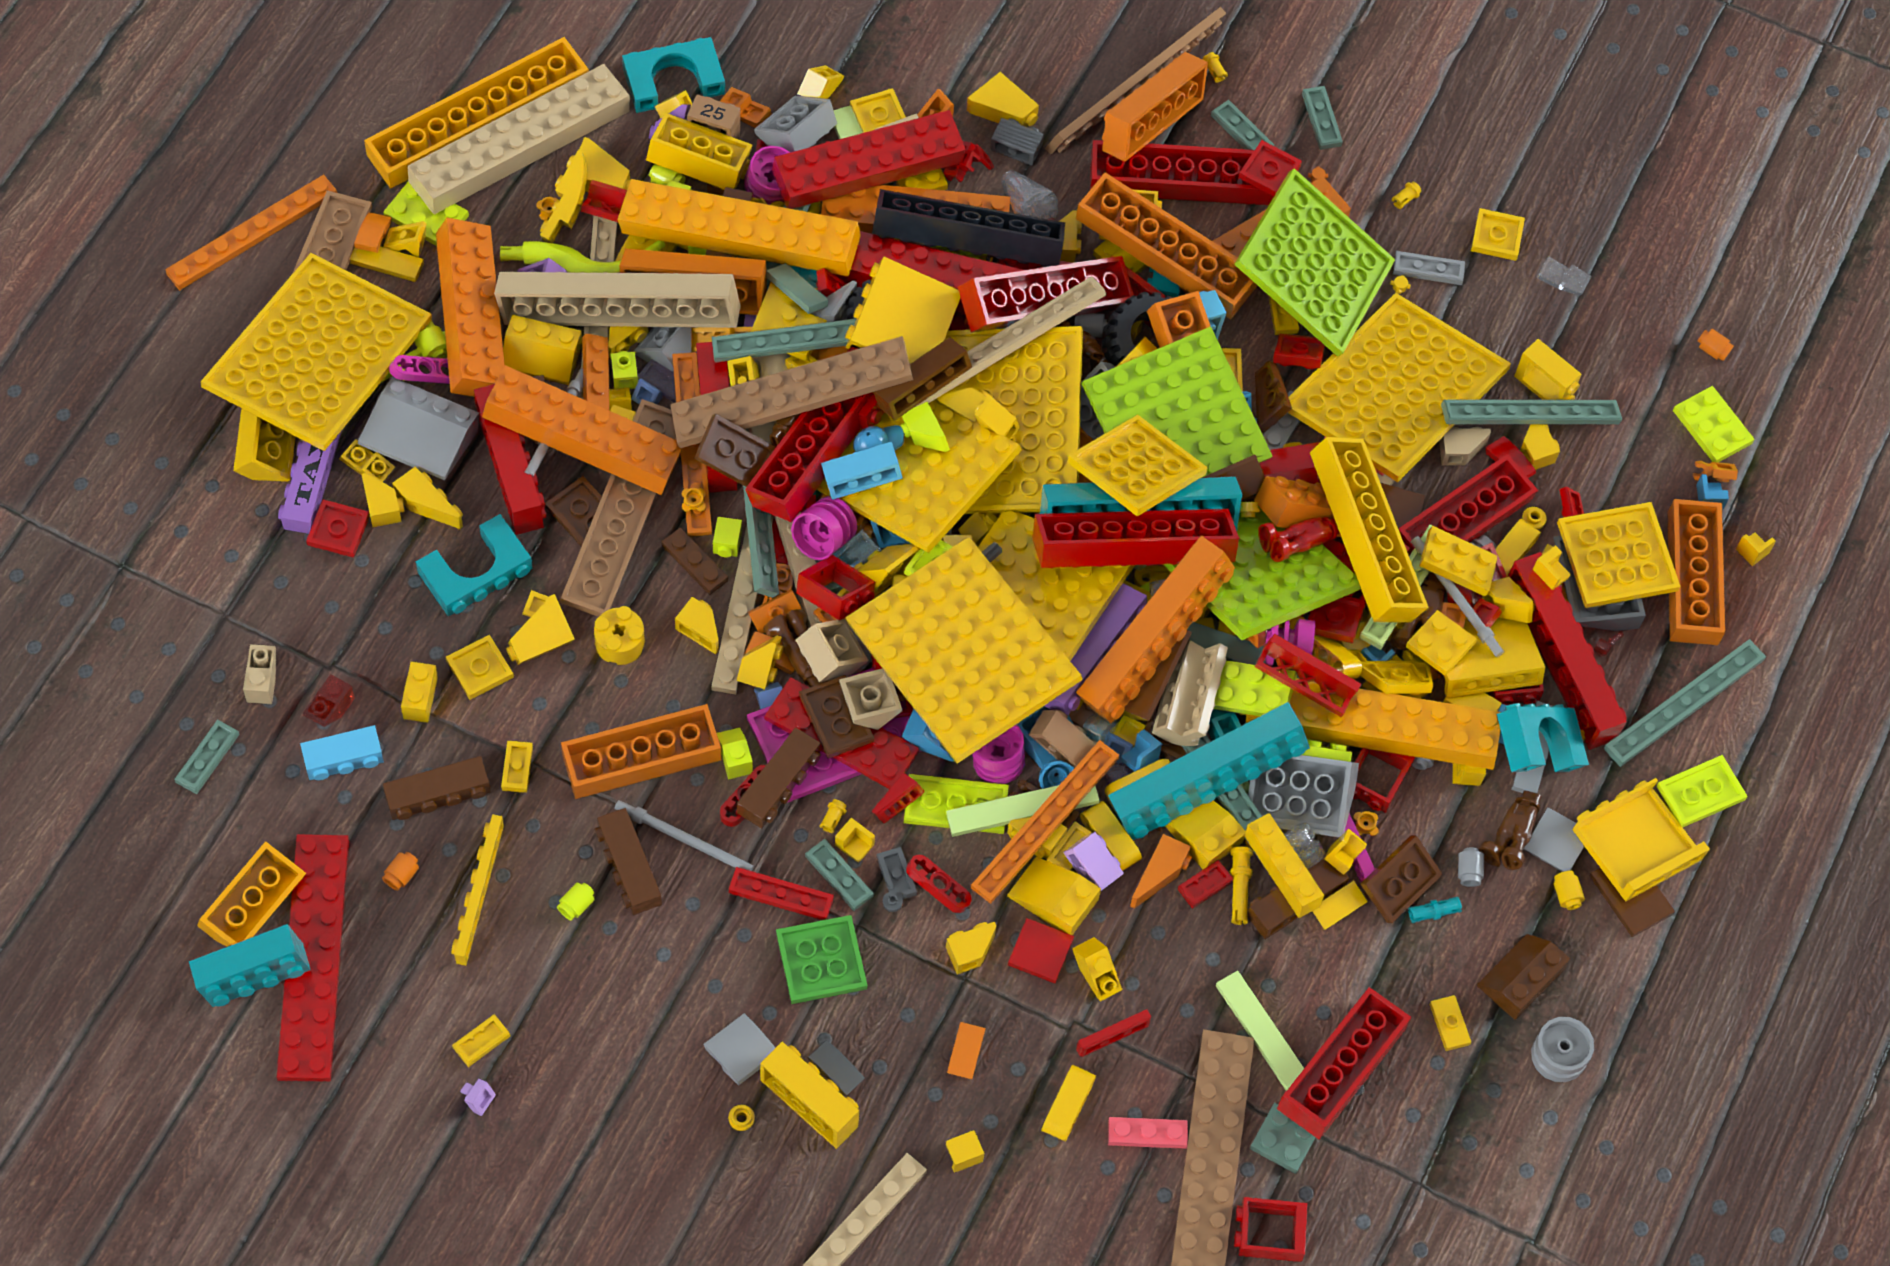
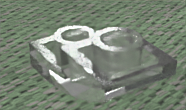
M1548 256L1536 277L1560 290L1581 296L1592 276L1573 264L1567 268Z

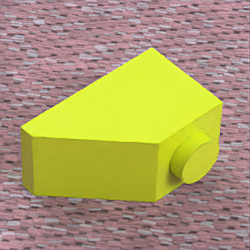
M928 402L914 407L902 416L904 423L900 424L905 437H911L914 445L944 452L950 450L946 437Z
M741 728L717 733L728 780L751 774L753 771V761L747 740Z

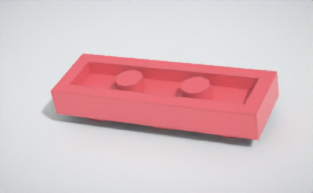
M1109 1117L1108 1145L1187 1149L1188 1120Z

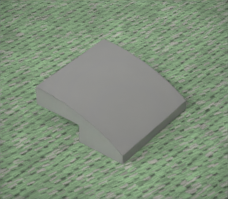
M1547 808L1532 833V838L1523 850L1564 872L1571 870L1584 845L1572 830L1576 823Z
M745 1013L704 1043L706 1051L721 1064L723 1071L738 1086L760 1070V1063L775 1049L770 1040Z

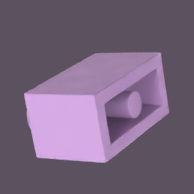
M1096 832L1084 836L1063 852L1076 872L1101 888V891L1124 874L1120 868L1119 861L1110 854L1106 848V842Z

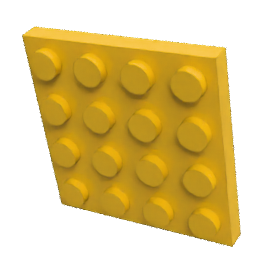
M1139 415L1134 416L1068 455L1067 462L1136 516L1154 507L1207 473V466Z
M1652 502L1558 519L1557 525L1585 608L1679 591L1680 584Z

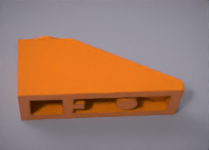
M1163 834L1134 892L1130 907L1135 909L1175 880L1182 869L1187 870L1192 860V856H1189L1191 846Z

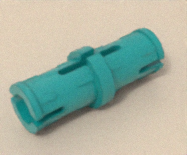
M1456 896L1440 901L1430 900L1427 904L1409 907L1408 913L1412 923L1427 919L1439 920L1445 915L1461 913L1462 905L1459 897Z

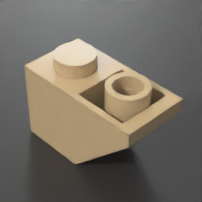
M1452 427L1439 440L1441 465H1466L1487 444L1491 430L1481 427H1473L1471 429Z
M250 644L243 687L246 701L248 703L272 704L276 675V647Z

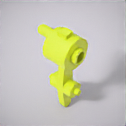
M431 320L426 329L422 330L414 341L417 349L406 354L408 356L445 359L447 357L445 331L442 332L441 328L435 326ZM389 372L381 382L393 377Z

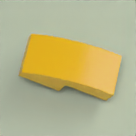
M357 439L353 441L339 458L360 475L367 473L381 482L395 468L378 452L374 454L368 448L358 445Z
M1352 881L1323 900L1321 906L1312 912L1324 930H1326L1368 901L1355 881Z

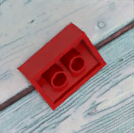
M1321 442L1270 450L1273 457L1259 463L1264 477L1276 478L1277 476H1282L1293 481L1300 479L1311 484L1321 483L1310 452Z

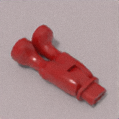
M1328 517L1307 519L1279 532L1270 522L1261 524L1258 528L1260 544L1265 552H1270V557L1275 562L1284 561L1295 553L1305 552L1322 545L1327 541L1335 539L1337 534H1340L1335 518L1329 519Z

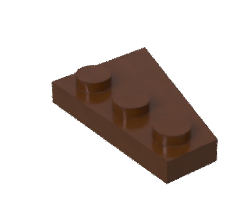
M1267 361L1255 372L1257 424L1264 433L1292 409L1277 364L1271 361Z

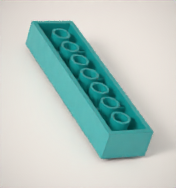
M1236 477L1200 478L1147 511L1229 509L1237 531L1242 492ZM1095 483L1044 484L1042 488L1040 514L1129 511Z
M1289 702L1108 796L1125 831L1132 840L1139 839L1155 828L1166 826L1171 820L1181 815L1189 814L1194 808L1212 802L1217 796L1235 790L1238 785L1258 778L1261 773L1279 767L1286 760L1302 755L1310 747L1302 724Z

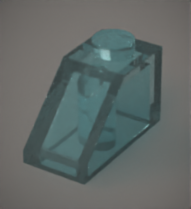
M862 529L833 555L854 568L860 562L864 565L868 562L867 559L876 550L881 551V549Z
M1094 712L1083 725L1084 734L1089 739L1097 742L1101 740L1107 745L1110 736L1118 727V721L1114 720L1110 724Z

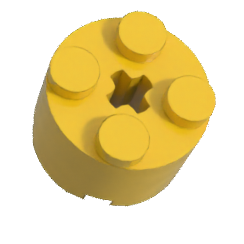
M621 606L609 609L602 613L595 621V646L603 660L617 663V665H626L632 663L641 655L645 643L644 625L641 618L629 607Z

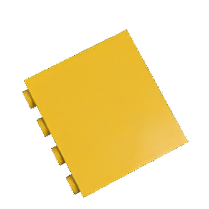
M883 257L879 264L875 262L869 275L873 277L870 284L867 283L861 295L865 298L863 304H858L853 315L856 318L854 326L850 325L846 332L845 338L849 340L845 348L849 349L852 344L863 348L903 336L911 364L944 341L961 298L959 290L886 257Z
M1466 618L1464 630L1477 638L1474 646L1444 676V692L1446 697L1543 684L1545 665L1528 624L1498 618L1490 629L1495 634V640L1504 650L1501 656L1496 657L1487 644L1481 642L1477 636L1478 632Z
M1656 778L1649 782L1644 780L1638 783L1630 792L1625 790L1619 793L1614 798L1615 800L1611 802L1608 800L1602 802L1592 812L1589 810L1583 812L1577 817L1578 822L1572 829L1625 902L1700 862L1710 850L1705 842L1695 845L1653 789L1658 782Z

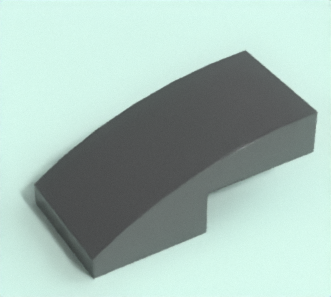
M825 1040L807 1057L819 1069L823 1077H828L838 1086L843 1096H847L865 1079L857 1068L828 1040Z

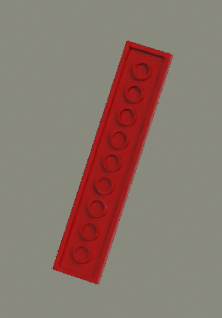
M297 834L294 864L302 869L306 875L292 890L289 926L303 942L311 970L304 972L300 977L285 979L277 1067L278 1081H331L349 848L348 835Z

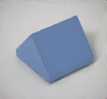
M639 379L631 399L640 404L641 399L658 404L663 396L659 389L645 380Z
M778 682L769 684L765 689L754 688L760 709L773 704L782 690V686Z
M1113 733L1109 735L1106 742L1108 747L1119 754V759L1116 763L1123 766L1124 763L1121 761L1122 755L1133 748V744Z

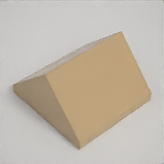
M883 668L839 679L854 724L879 730L902 711L893 681Z

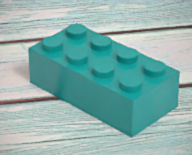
M288 924L189 961L196 989L212 1007L224 1006L230 1000L250 996L259 989L274 987L280 981L300 977L304 972L311 970L303 942Z

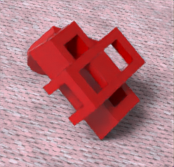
M963 141L966 151L962 163L944 167L943 174L948 181H952L953 177H955L958 182L962 183L966 172L974 171V168L971 166L973 162H981L989 170H992L994 165L987 153L978 144Z

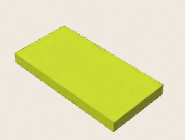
M909 774V777L915 780L925 792L905 808L904 823L950 828L946 811L1008 797L1009 785ZM1005 825L981 830L980 832L1004 834Z

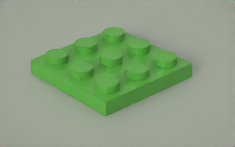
M851 915L776 929L791 1004L867 990V981Z

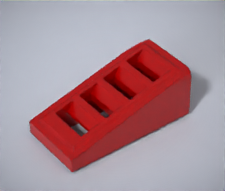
M903 773L874 807L872 812L885 824L917 800L925 791L915 780Z

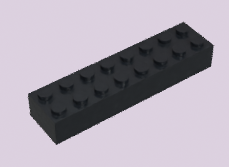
M880 189L872 234H876L881 238H898L907 243L920 242L929 247L942 246L947 247L951 251L964 250L970 251L974 255L986 254L1001 260L1008 258L1023 264L1036 263L1042 267L1057 266L1060 263L1064 244L1065 222Z

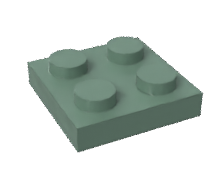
M1274 1102L1251 1144L1250 1150L1296 1174L1316 1137L1277 1110L1278 1104Z

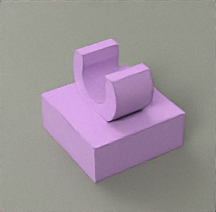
M478 1079L474 1086L465 1083L460 1091L467 1095L464 1101L471 1110L480 1116L483 1115L496 1095L489 1084L481 1079Z

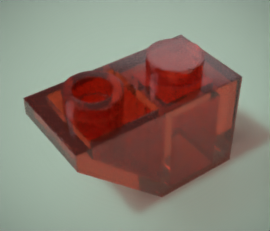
M330 674L303 712V716L323 727L340 719L355 699L352 685Z

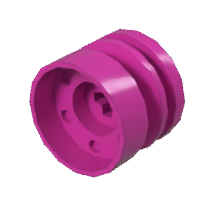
M767 146L755 152L744 177L745 190L752 192L754 198H763L767 205H771L775 201L784 202L772 167L775 156L790 152L779 146Z
M831 496L819 499L793 520L791 527L792 538L804 555L811 559L823 560L831 556L855 536L857 522L852 509L839 498L832 500Z
M1298 619L1295 628L1290 629L1288 620L1282 624V628H1279V625L1266 630L1265 644L1275 633L1312 655L1315 621ZM1267 655L1265 664L1273 667L1274 658Z
M1014 725L973 753V767L977 775L989 783L1006 784L1015 780L1022 773L1025 766L1023 733L1018 725Z

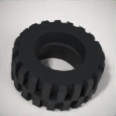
M1143 292L1137 296H1131L1117 307L1107 319L1108 324L1103 328L1102 334L1106 337L1102 340V347L1107 348L1105 358L1111 360L1113 365L1117 366L1135 347L1131 338L1132 325L1140 320L1150 321L1147 310L1154 303L1173 297L1166 295L1162 298L1159 292H1153L1151 295Z

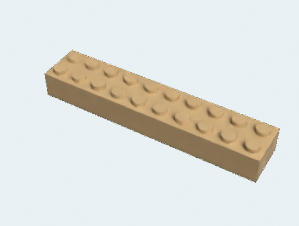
M602 64L408 165L409 183L435 215L450 205L471 196L628 113L630 95L605 64Z
M499 272L494 292L504 325H509L512 315L559 326L736 328L741 307L733 274Z

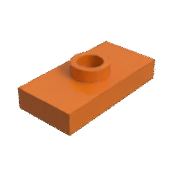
M791 589L752 609L748 614L757 631L763 634L764 626L771 619L782 614L786 619L788 612L795 609L802 610Z

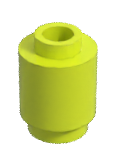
M656 164L653 165L649 173L651 183L667 186L669 180L681 184L685 182V176Z
M575 883L559 900L558 911L570 921L578 918L595 901L593 889L586 883L582 885Z

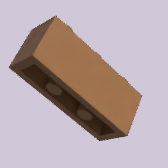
M1043 710L1028 735L1057 760L1064 761L1075 768L1096 745L1097 741L1089 739L1084 734L1085 731L1078 725L1072 724L1067 719L1068 716L1061 710Z

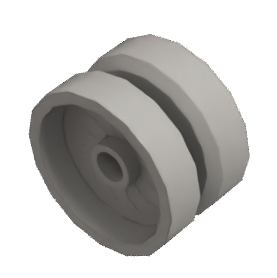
M1571 1017L1554 1018L1549 1020L1537 1035L1531 1048L1532 1062L1536 1070L1549 1080L1554 1082L1571 1081L1584 1071L1591 1060L1594 1052V1039L1589 1029L1581 1021Z

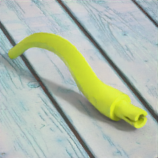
M658 240L645 250L660 251L666 245L664 241ZM524 241L523 246H500L501 262L519 260L524 261L525 265H531L550 258L570 273L620 272L619 265L621 260L613 262L593 261L575 249L564 245Z

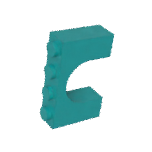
M711 37L698 38L694 41L675 43L670 46L655 47L646 51L622 55L623 71L636 113L653 110L658 105V94L653 79L659 71L671 66H679L690 70L697 78L702 96L715 97L725 94V80Z
M501 514L479 525L481 538L495 557L493 566L485 574L474 578H466L455 574L438 550L416 561L418 574L448 617L454 613H461L468 605L475 601H482L489 593L496 589H503L510 581L517 577L526 576L533 569L530 555Z
M1520 703L1506 706V711L1497 714L1511 772H1528L1546 765L1539 739V730L1548 744L1555 772H1571L1589 765L1575 708H1564L1563 704L1552 707L1549 704L1535 707V704L1521 706Z

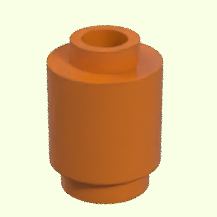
M1711 329L1709 332L1705 330L1698 339V342L1701 343L1698 348L1716 360L1719 358L1724 361L1734 347L1729 339L1714 329Z
M399 852L384 871L385 875L382 877V880L396 891L401 887H405L419 869L418 859L409 852L405 854Z

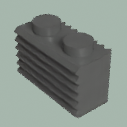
M1001 118L991 138L990 149L1031 166L1034 164L1043 145L1044 134L1035 127L1028 128L1022 126L1014 119L1007 120Z

